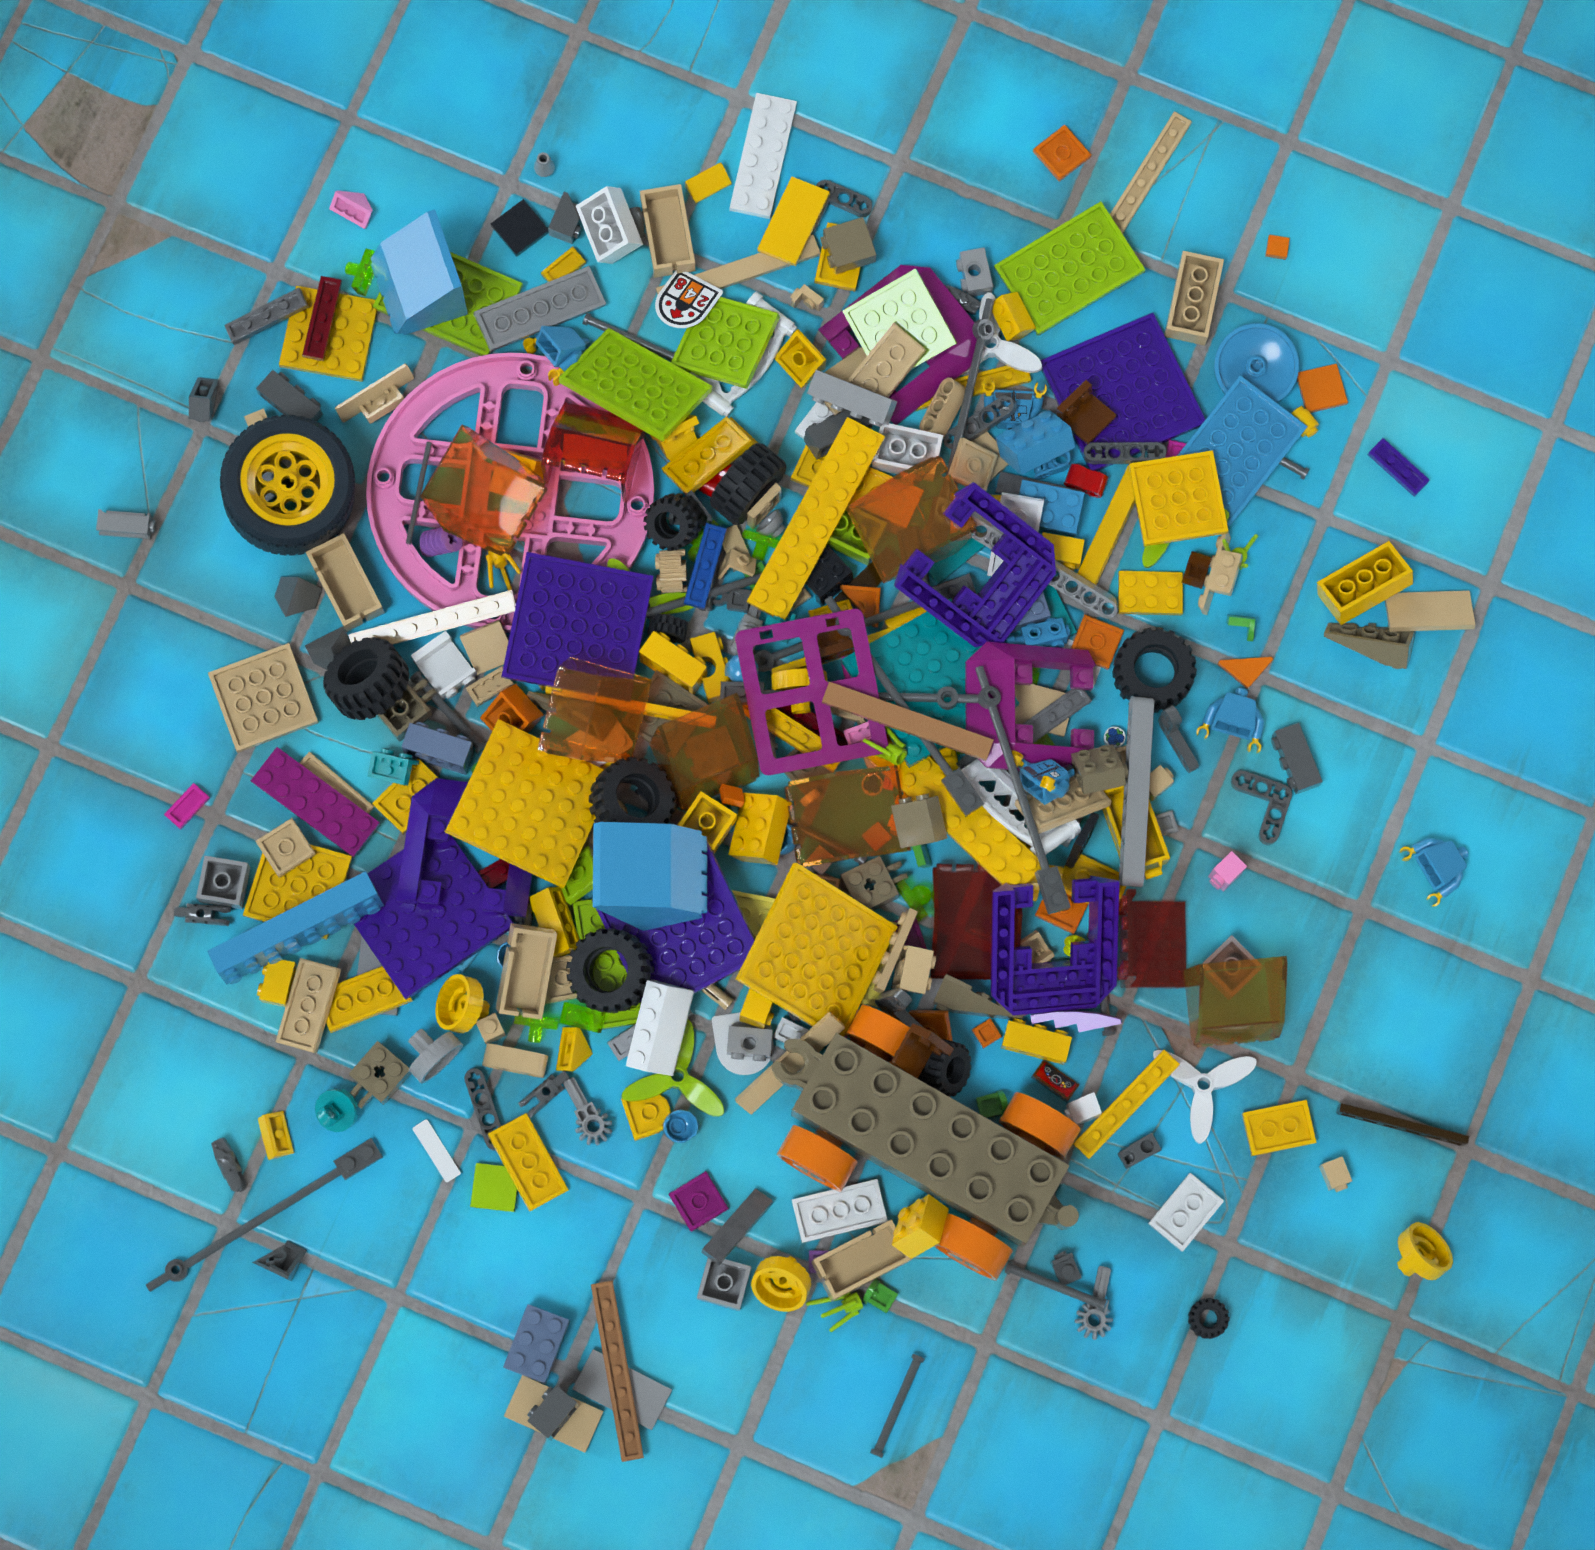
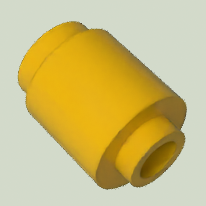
M1300 406L1291 413L1308 426L1301 434L1302 437L1307 436L1310 438L1318 432L1317 427L1319 423L1308 409Z

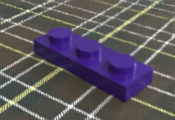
M1384 438L1367 454L1414 497L1430 481Z

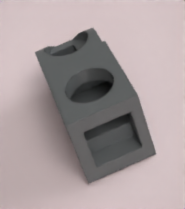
M1150 1133L1119 1152L1118 1156L1125 1168L1128 1169L1157 1154L1162 1149L1153 1134Z

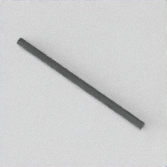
M426 442L406 544L411 545L432 445L431 442Z

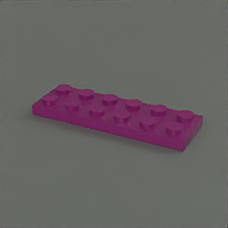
M278 747L275 748L250 780L254 785L353 858H355L380 825L379 821Z

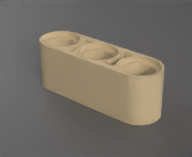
M952 378L944 379L921 420L920 430L941 434L944 438L962 405L966 387Z
M487 1043L482 1066L544 1078L549 1056Z

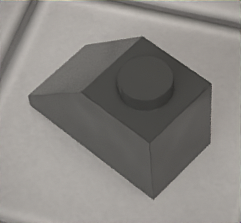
M563 192L548 231L549 236L573 244L574 239L579 238L582 227H580V220L569 194Z
M197 378L189 395V419L196 420L197 422H210L215 409L219 380Z

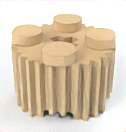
M685 549L673 551L659 550V553L656 554L655 567L660 569V574L656 578L657 591L661 590L662 593L687 592V585H683V581L687 579L686 560H682V556H685Z

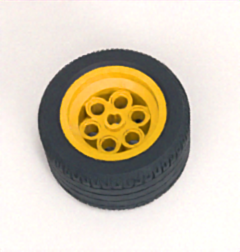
M271 416L272 418H264L262 421L259 420L254 425L252 424L247 427V430L244 429L240 436L238 435L234 439V443L232 442L229 446L220 471V489L223 505L232 526L251 545L254 544L258 549L268 553L270 551L276 555H302L335 538L346 525L355 500L354 467L346 447L342 445V441L326 426H322L321 423L314 422L310 418L306 419L303 416ZM284 459L292 463L287 469L281 468L279 465ZM302 468H309L311 470V474L308 477L301 476L299 472ZM266 472H271L274 478L271 481H265L262 475ZM285 479H290V482H294V485L291 488H286V485H282V482ZM305 489H311L314 495L311 498H305L302 492ZM268 493H274L277 499L274 502H267L265 496ZM293 501L297 504L295 510L289 511L285 508V504Z

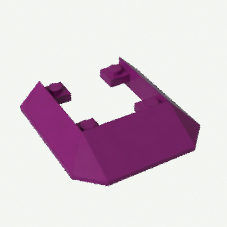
M900 265L846 307H850L910 271L917 269L957 341V344L927 360L926 363L929 368L898 392L894 390L889 398L898 401L891 417V422L895 425L901 423L920 406L933 398L944 379L952 378L955 380L971 367L977 341L972 330L975 322L930 267ZM842 311L818 329L842 360L860 348L849 334L852 328Z
M986 642L965 662V694L978 695L982 690L975 670L979 666L984 667L989 685L995 687L1000 692L1001 700L997 705V709L1011 752L1013 750L1018 751L1024 756L1023 759L1029 763H1038L1050 759L1063 767L1068 764L1072 766V753L1094 749V730L1072 729L1071 747L1033 744V725L1015 724V684L1030 686L1032 684V667L1070 670V689H1093V667L1096 664L1088 650ZM988 694L989 698L993 699V696ZM965 703L966 730L993 739L987 760H978L986 768L1008 770L989 710L983 708L979 703Z

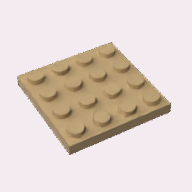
M289 643L208 672L237 753L319 723Z

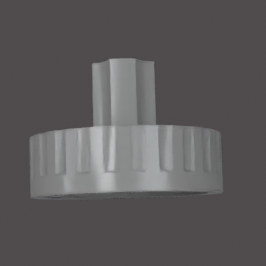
M420 1029L408 1041L420 1054L411 1064L409 1071L423 1084L443 1070L460 1052L463 1044L451 1031L434 1041L423 1029Z

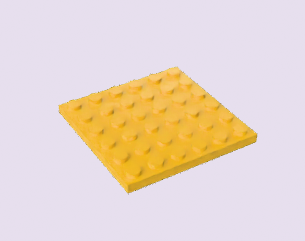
M498 719L445 833L564 889L594 824V819H596L595 814L591 815L589 808L593 804L589 803V795L592 793L590 789L596 781V777L604 769Z
M793 863L736 980L812 1027L828 1012H831L844 1023L845 1029L839 1033L844 1037L890 944L889 940L893 932H896L898 926L798 863Z

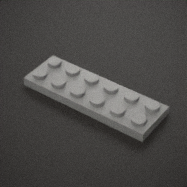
M590 266L474 311L473 314L490 352L539 333L541 326L559 325L604 307L606 302Z

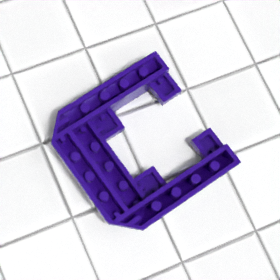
M972 482L954 494L956 496L943 514L962 528L975 511L1000 530L1003 535L991 551L1003 560L1001 565L978 595L964 585L950 602L922 580L935 562L916 548L904 565L900 564L894 586L973 647H980L986 642L1003 643L1056 575L1054 544L980 486Z
M436 778L412 796L396 902L416 905L418 903L439 905L442 882L422 880L427 841H449V834L445 833V830L468 782ZM509 864L506 890L485 888L482 911L526 918L532 874Z
M1096 876L1072 880V901L1074 903L1089 902L1088 941L1071 942L1070 960L1032 963V948L1030 946L1014 947L1015 908L1033 907V885L1031 883L1015 885L1005 883L993 890L991 996L1013 1016L1096 1008L1117 986L1120 881Z

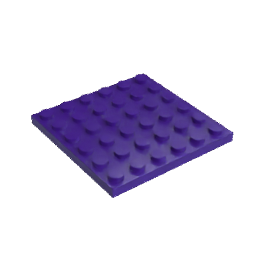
M1150 313L1040 360L1042 364L1041 371L1058 406L1087 380L1092 384V394L1116 414V418L1090 443L1158 442L1162 444L1199 428L1205 421L1203 413L1154 313ZM1072 432L1074 440L1083 456L1084 448L1088 444ZM1135 448L1129 453L1132 457L1141 453V451ZM1092 449L1087 454H1091L1093 458L1096 454H1102V458H1105V449H1102V453H1095V450ZM1111 449L1108 452L1112 458L1120 456V452L1117 449ZM1086 462L1088 469L1093 471H1099L1113 465L1089 464Z
M527 552L501 677L629 701L654 576Z
M449 835L448 842L427 841L422 880L442 882L439 905L424 903L416 905L396 902L404 849L367 873L384 906L380 907V910L372 915L366 914L360 917L361 919L354 926L405 1000L413 997L509 931L510 924L513 923L509 916L504 915V913L482 911L484 890L488 887L451 835Z
M708 841L707 852H702V854L707 855V873L702 874L707 876V894L702 893L703 896H707V913H702V918L642 931L596 909L606 929L611 928L629 932V934L635 935L640 939L641 943L647 946L648 949L646 951L648 954H651L653 959L650 964L654 967V973H651L650 979L694 990V994L739 971L755 941L749 924ZM617 951V953H618V955H619V957H620V959H621V961H622V963H623V965H624V968H625L626 972L628 973V966H627L626 959L624 958V956H623L620 952Z

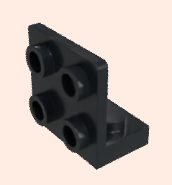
M827 545L806 585L815 593L816 601L822 607L826 604L825 600L828 597H835L842 591L840 589L841 585H848L854 579L853 572Z

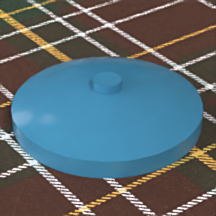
M1259 323L1241 326L1228 334L1220 344L1214 360L1215 378L1224 394L1227 393L1241 375L1276 403L1281 401L1291 391L1299 372L1298 354L1288 336L1273 326Z

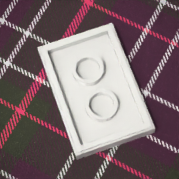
M1189 1173L1148 1224L1183 1252L1224 1200L1193 1174Z

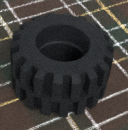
M671 493L653 502L650 508L646 510L647 516L644 517L643 522H646L647 525L644 526V530H648L649 534H647L648 539H653L652 543L655 546L659 544L660 549L664 550L667 548V551L678 550L698 537V532L702 529V526L699 524L703 520L699 517V514H701L700 509L697 510L695 508L697 504L695 502L691 503L690 497L686 496L683 498V494L678 493L675 495ZM667 512L674 514L678 518L680 523L679 532L672 530L667 524Z
M942 1039L954 1048L950 1056L943 1053L939 1056L932 1052L918 1079L943 1094L954 1097L962 1091V1088L967 1084V1079L970 1077L971 1056H969L970 1052L966 1049L965 1045Z

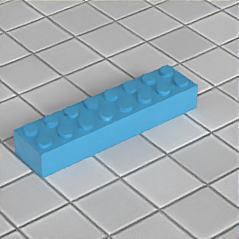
M365 871L207 952L217 973L226 985L229 983L235 984L241 981L243 976L261 971L262 967L267 965L268 962L275 964L283 956L295 954L302 949L301 947L307 944H315L321 940V937L327 934H335L341 930V927L347 924L357 923L361 919L360 917L378 912L384 904Z

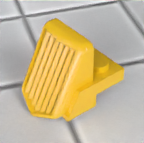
M689 415L663 442L652 435L650 436L657 442L666 459L671 461L697 440L694 426L699 424V421L695 415Z

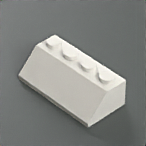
M657 980L646 981L626 1066L646 1072L674 1076L694 990Z

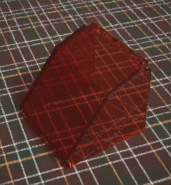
M564 402L551 426L543 451L541 469L544 484H549L553 466L560 467L561 460L565 461L564 469L580 473L583 465L586 466L585 474L602 477L603 471L606 470L607 479L621 482L623 502L627 503L645 431L611 412Z
M937 863V866L932 869L930 950L934 951L933 956H936L934 969H930V978L944 979L947 974L956 979L991 980L993 890L1000 887L1001 884L980 864H978V871H974V864H956V871H952V864ZM1015 908L1014 947H1020L1022 908Z

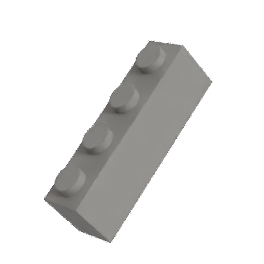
M819 370L815 371L807 394L813 396L812 400L821 404H824L825 401L832 404L831 408L843 412V409L851 411V416L862 419L863 416L870 419L869 423L879 427L882 424L889 425L898 402Z

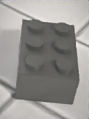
M558 1386L554 1388L549 1387L542 1395L544 1401L538 1407L535 1404L527 1414L530 1417L527 1421L551 1441L579 1407V1404Z

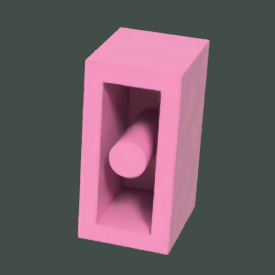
M1231 851L1209 874L1210 883L1217 890L1221 889L1224 892L1243 873L1247 866Z

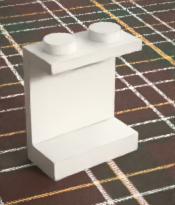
M446 630L411 655L413 662L443 700L454 697L458 693L459 688L463 685L467 687L476 680V670L470 666L457 649Z

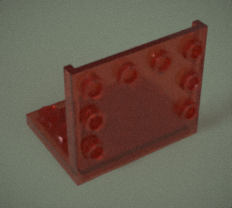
M1127 889L1119 900L1120 967H1118V980H1120V988L1186 989L1185 902L1132 901L1136 895V889Z

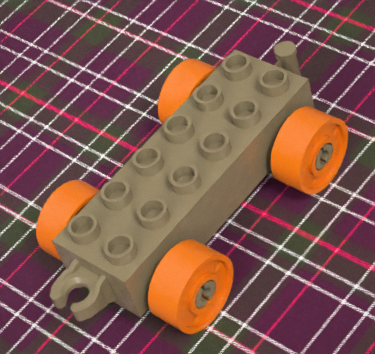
M861 1005L845 1033L847 1038L835 1033L823 1055L816 1052L805 1041L799 1039L786 1040L784 1043L785 1050L790 1053L800 1054L805 1062L804 1068L797 1073H792L782 1063L776 1061L772 1064V1071L775 1078L782 1084L791 1088H797L802 1092L792 1108L791 1116L814 1128L816 1132L812 1133L802 1127L793 1125L776 1155L799 1172L833 1190L842 1192L858 1164L856 1159L840 1149L842 1145L971 1218L968 1222L948 1213L941 1241L934 1247L961 1265L994 1281H997L1013 1252L1009 1246L995 1237L996 1233L1023 1248L1037 1224L1056 1226L1060 1230H1067L1078 1221L1079 1213L1077 1209L1072 1205L1063 1206L1054 1195L1070 1166L1057 1158L1065 1159L1081 1130L1076 1123L1059 1111L1035 1098L1015 1092L999 1120L1001 1125L999 1126L893 1064L892 1059L910 1027L890 1015L867 1005Z

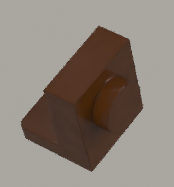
M1192 551L1181 583L1202 589L1212 558Z

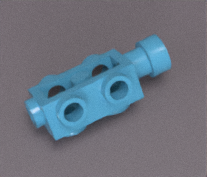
M1049 618L1042 623H1032L1021 627L1020 636H1008L1005 643L1063 648L1064 644H1067L1068 637H1070V630L1068 625H1064L1062 618Z

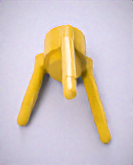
M502 546L493 547L488 551V555L485 556L488 563L489 587L491 589L494 587L493 566H495V568H500L507 590H512L505 570L507 561L510 562L518 574H521V570L511 557L508 548L504 549Z

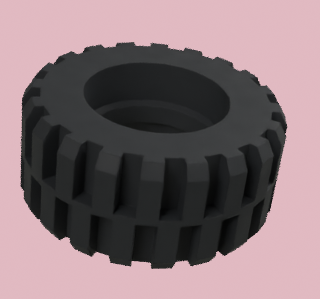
M755 443L731 465L726 474L721 478V481L717 484L710 497L711 506L732 524H743L747 521V513L775 483L778 484L783 478L787 468L784 460L764 444Z
M1150 627L1144 628L1143 632L1137 631L1133 633L1132 637L1127 638L1123 642L1115 657L1114 669L1112 671L1113 678H1115L1114 685L1116 689L1120 690V696L1123 700L1128 699L1130 701L1131 696L1153 698L1154 713L1181 703L1183 698L1189 693L1197 671L1195 668L1196 658L1191 654L1193 650L1190 645L1186 646L1184 644L1185 639L1183 637L1177 638L1174 636L1175 632L1171 630L1167 633L1163 631V628L1157 627L1156 630H1152ZM1151 652L1165 656L1174 667L1172 681L1167 686L1161 688H1153L1143 684L1135 674L1136 660L1141 655Z
M368 637L362 638V641L356 640L352 642V645H346L339 654L337 653L333 657L334 660L329 662L327 671L324 673L323 687L325 693L342 715L354 720L372 719L378 714H384L385 710L389 707L392 708L396 705L395 702L402 698L403 691H406L409 681V668L403 658L389 641L372 637V639Z
M628 757L626 760L624 758L617 760L602 771L591 786L590 790L592 793L589 795V803L593 805L589 809L591 815L595 814L596 816L594 822L667 824L672 818L671 813L675 811L676 806L675 803H672L676 799L675 792L671 791L673 787L672 781H667V773L664 770L659 771L657 769L659 765L656 763L649 764L648 759L640 758L637 761L636 757ZM629 783L635 785L645 794L648 802V812L645 817H633L623 811L616 797V790L619 784Z
M611 928L598 929L594 933L586 934L584 940L580 939L576 943V946H578L576 950H571L569 956L572 957V960L567 962L566 968L570 969V974L566 975L567 981L572 983L570 989L572 993L577 994L576 999L580 1003H585L586 1007L608 1013L630 1010L631 1006H637L641 1002L639 999L643 997L646 981L652 980L650 976L651 973H654V967L650 964L653 959L651 954H648L646 951L648 949L647 946L641 943L638 937L623 930ZM607 950L620 952L626 959L628 966L625 982L615 991L600 989L593 976L595 961Z

